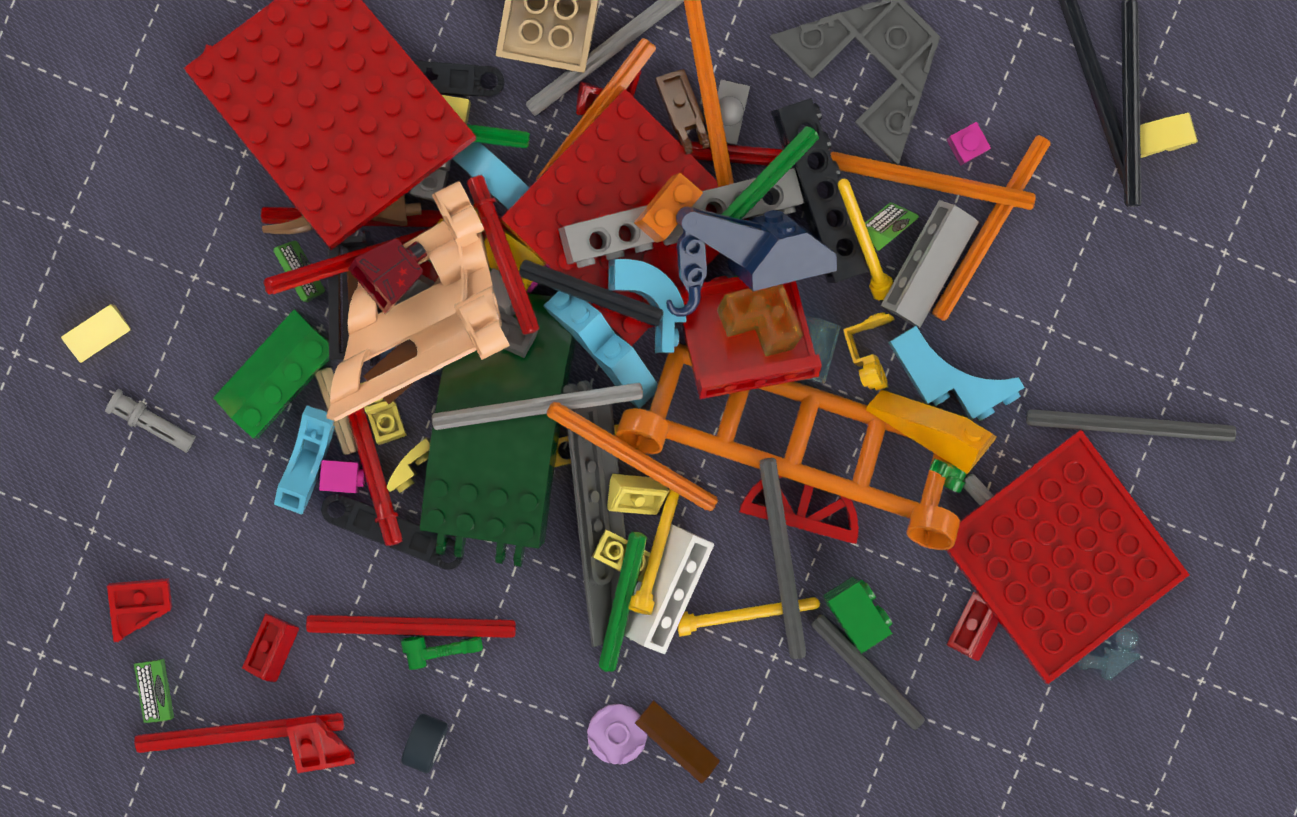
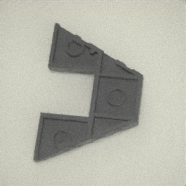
M904 0L871 2L852 10L840 12L800 25L799 27L772 34L769 37L811 80L855 39L896 81L854 124L894 164L898 165L900 163L940 36Z

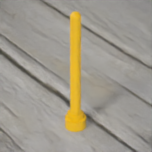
M841 179L838 182V188L872 276L869 285L874 299L884 300L893 284V280L886 273H883L850 182L847 179Z
M669 489L640 590L631 596L628 606L630 610L644 615H651L655 602L652 601L654 596L651 593L680 496L671 489Z
M815 597L798 600L800 612L817 609L820 605V601ZM774 603L694 616V613L688 614V611H685L677 627L679 637L691 635V632L697 631L699 627L782 615V604Z

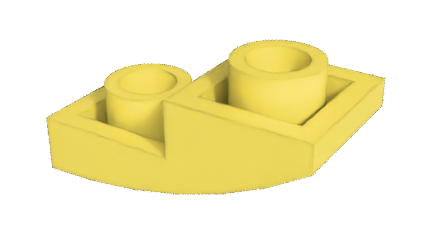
M1190 113L1171 116L1140 125L1141 158L1165 150L1172 151L1198 142Z
M381 398L364 407L378 445L407 436L395 400L388 405Z
M425 438L417 444L399 463L388 482L387 489L389 492L397 489L401 493L414 484L411 478L417 475L411 464L415 462L419 466L428 460L429 438Z
M605 529L592 557L621 572L628 540ZM644 550L637 581L639 582L643 580L650 552Z

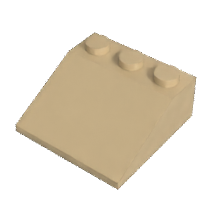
M505 0L496 56L585 73L599 0Z

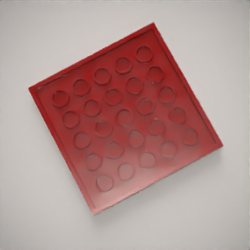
M624 89L505 212L500 221L548 268L608 290L609 260L606 259V255L595 257V264L580 268L577 267V263L567 264L559 228L647 206L670 177L678 173L684 175L701 191L718 188L717 180L691 154H685L683 146ZM707 204L705 211L717 213L716 208L712 204ZM621 226L618 232L621 240L628 242L631 238V232L628 227ZM592 233L589 238L590 245L594 249H600L602 239L598 234ZM663 241L652 243L654 249L636 253L635 248L623 250L625 256L615 258L648 263L666 274L677 288L683 285L679 278L677 243L665 246ZM705 243L706 265H708L720 252ZM613 291L650 305L645 298L636 293ZM588 302L601 312L614 333L630 346L651 326L650 324Z
M1082 430L1077 431L960 520L955 544L952 548L946 549L947 553L1045 684H1049L1190 575Z

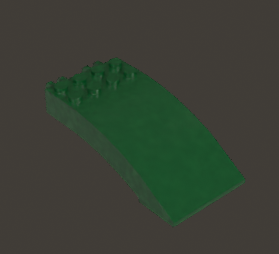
M527 292L539 324V330L525 358L503 349L481 360L476 350L444 366L435 413L562 394L563 387L568 385L576 339L543 306L553 296ZM539 414L439 430L432 428L420 530L438 533L436 554L444 555L447 548L448 535L456 536L454 546L455 557L462 558L466 538L497 542L495 562L499 564L504 563L507 544L516 545L513 557L514 566L521 567L524 560L525 547L539 549L544 544L561 427L560 423L549 418L547 414Z

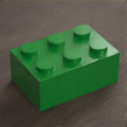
M851 577L822 596L853 645L861 654L893 634L889 629V626L893 624L891 619L881 606H874L872 601L876 599V596L869 585L862 579L858 581Z

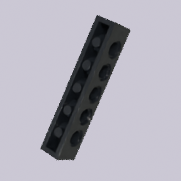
M812 98L770 111L783 150L798 135V128L801 124L806 127H812L819 135V139L790 169L795 168L804 202L801 205L810 232L836 253L837 271L825 274L827 283H837L868 272L867 262L838 188V178L841 177V172L835 160L832 161L829 152L831 142L828 134L822 131L819 122L822 119L819 106L813 103ZM811 153L818 158V166L815 170L811 169L807 163L808 156ZM820 182H823L828 188V194L825 198H821L817 193V186ZM830 211L837 215V223L834 227L827 223V214ZM840 239L847 245V251L843 256L838 254L836 250V244Z

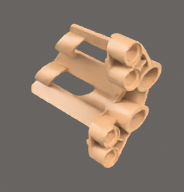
M460 181L432 194L444 220L403 244L407 248L417 241L426 250L427 256L419 261L418 264L430 259L439 276L430 288L393 306L388 313L384 314V312L378 314L377 304L358 282V287L352 296L348 313L349 339L343 362L337 366L334 373L330 393V407L326 415L327 419L338 421L476 350L481 360L510 346L501 329L500 311L493 289L487 251L482 236L484 227ZM409 339L415 343L417 347L416 357L360 385L363 362Z

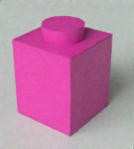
M977 122L946 139L960 166L991 149Z
M322 460L319 490L358 493L359 487H364L365 474L363 469H360L361 462Z

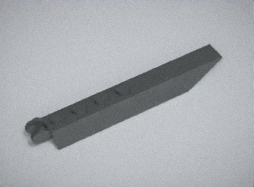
M584 380L577 383V386L575 384L565 385L562 394L593 389L591 383ZM612 404L572 410L615 436ZM568 429L591 644L592 647L604 644L620 572L593 558L592 555L605 529L626 539L623 512H613L607 509L612 474H619L618 458Z

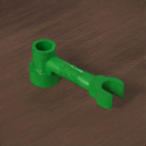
M934 458L929 470L935 471L946 478L945 487L961 493L966 483L963 481L966 473L952 464Z
M412 636L400 640L402 652L406 653L409 670L426 667V660L461 653L479 652L483 648L481 637H472L459 642L428 648L426 647L424 636Z

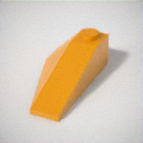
M882 389L866 408L874 416L966 474L971 471L997 437L966 417Z

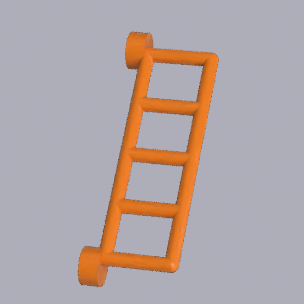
M678 343V346L674 347V353H668L650 410L633 408L627 409L622 413L615 436L644 454L660 453L665 439H669L760 469V460L775 458L778 475L909 518L907 536L913 542L923 547L946 550L952 548L955 544L960 519L953 512L938 507L946 479L941 474L929 470L920 503L870 487L885 430L905 437L908 436L866 410L868 405L795 381L759 388L801 402L785 457L782 458L734 442L749 390L729 394L716 436L666 419L683 364L692 366L687 346ZM818 408L868 424L852 480L802 464ZM935 453L933 454V458H932L931 464H932L934 458L939 459V460H941V461H944V462L950 464L949 462H947V461L944 460L943 458L939 457V456L936 455Z

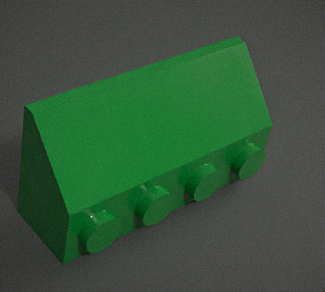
M294 309L213 399L253 439L259 438L315 377V374L329 362V340Z

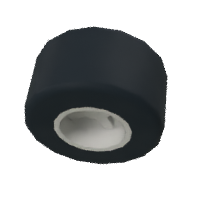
M420 714L406 742L401 763L423 773H429L444 742L448 724L426 714Z

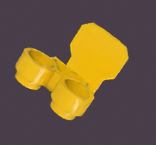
M885 312L869 316L864 322L843 329L853 363L859 367L863 366V369L858 370L863 386H868L870 390L875 388L876 391L888 387L884 369L880 364L879 358L874 354L863 358L859 357L852 334L873 329L895 320L892 315L885 314Z

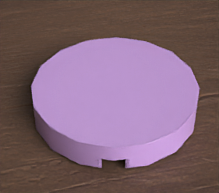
M623 704L607 705L598 710L590 720L587 730L588 744L593 753L602 761L612 764H626L637 758L644 749L647 734L635 724L640 714L632 707Z

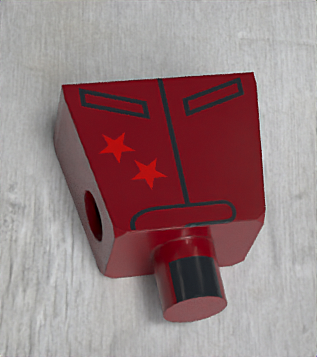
M393 239L355 258L348 270L384 314H386L422 275L423 269L418 262L425 258L427 253L424 247L417 241L405 248L398 239Z

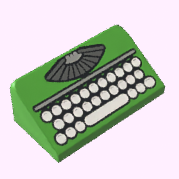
M890 202L865 222L873 246L879 251L917 220L919 216Z
M291 241L274 248L273 252L285 272L310 265L297 241ZM320 280L295 287L300 299L304 302H309L325 292Z
M158 659L135 663L134 668L144 723L173 719L174 713L165 660Z

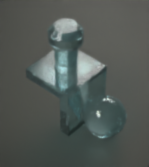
M1131 628L1121 629L1116 635V643L1121 649L1105 647L1104 657L1090 656V653H1088L1078 661V667L1081 670H1088V667L1102 669V678L1112 681L1113 677L1135 660H1140V653L1130 651L1139 642L1137 632Z

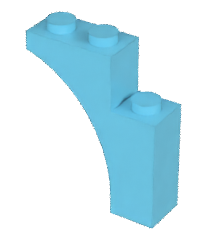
M560 291L543 305L548 313L591 355L615 386L633 383L641 384L643 398L630 401L637 408L640 409L655 394L658 384L634 348L614 333L601 312L585 300Z
M917 326L912 327L888 342L925 404L933 402L935 406L950 397L948 391L952 390L969 419L977 417L981 421L995 412L992 407L1002 401L1005 405L1010 404L1021 397L1019 391L1025 388L1019 377L1006 380L983 379L963 373L952 367L928 345Z

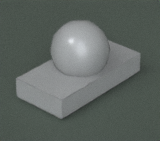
M721 80L718 98L726 142L730 145H737L750 86Z

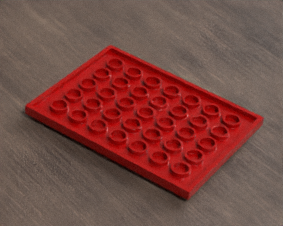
M274 0L184 67L188 76L330 250L477 140L475 134L362 0Z

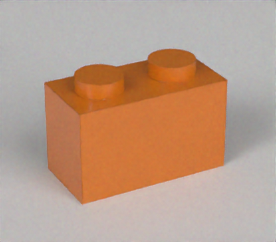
M681 173L673 175L635 220L634 224L656 243L664 241L678 225L676 221L678 211L686 206L692 207L703 192Z

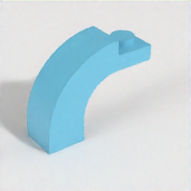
M479 142L471 143L452 158L471 177L484 176L490 194L507 210L529 188Z
M631 259L609 260L608 290L636 293L645 298L651 306L662 309L664 311L663 319L660 325L655 327V353H674V347H677L679 342V332L677 328H674L675 323L686 322V316L677 317L667 309V300H671L676 308L684 307L683 299L675 284L661 270L648 263Z
M306 406L302 414L294 450L277 488L274 505L303 514L321 471V461L326 458L335 428L333 425L334 421L327 419L325 411Z

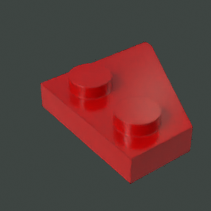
M169 578L109 583L107 585L113 642L121 641L125 636L137 629H141L149 624L150 621L161 617L172 609Z
M317 715L286 720V729L297 773L355 764L354 752Z

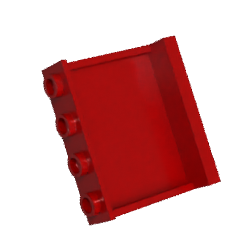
M720 276L712 279L711 282L703 283L698 307L686 316V322L681 323L700 399L819 377L822 364L819 354L815 355L796 281L752 291L738 277L728 278L727 276ZM682 285L677 289L685 306L688 303L689 296L685 286Z

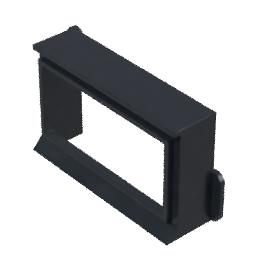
M363 230L362 236H349L332 250L328 248V259L339 256L340 247L342 248L343 255L374 245L370 232ZM347 271L342 273L343 352H341L340 274L328 277L330 360H344L349 339ZM375 356L367 361H370V366H375L378 363V358Z

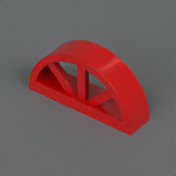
M762 478L747 492L740 505L739 512L768 520L766 506L752 503L755 496L763 489ZM804 485L797 514L793 512L781 490L786 525L857 544L858 518L851 499L839 496L840 499L806 517L814 487ZM845 507L849 529L824 523L820 520Z

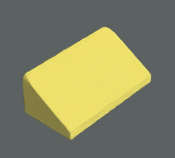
M110 304L61 338L78 361L82 363L131 331V328L117 307Z
M612 474L607 509L613 512L657 515L669 490L651 477Z

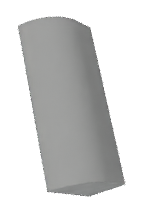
M939 200L881 306L911 325L920 328L979 222L956 205Z

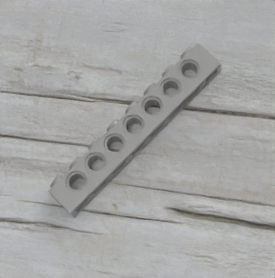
M795 168L789 169L769 190L773 195L771 205L766 204L763 198H761L742 219L749 218V221H751L754 217L762 216L771 210L782 211L785 214L796 212L795 206L804 202ZM756 178L702 191L703 194L692 208L705 211L707 204H712L716 208L717 214H722L733 203L734 199ZM647 206L559 228L567 264L577 263V267L580 268L595 264V257L606 255L607 260L625 256L623 250L635 248L636 253L654 249L652 243L655 241L634 224L635 220ZM679 224L663 241L665 246L678 242V239L683 234V228ZM621 226L628 227L631 232V238L628 242L621 240L618 232ZM592 233H596L601 237L602 246L600 249H594L590 245L589 238Z

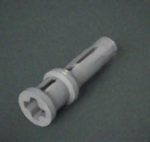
M116 390L105 409L107 414L114 413L128 421L127 425L131 427L138 425L185 453L189 451L196 436L146 409L145 403H137L123 395L122 390Z

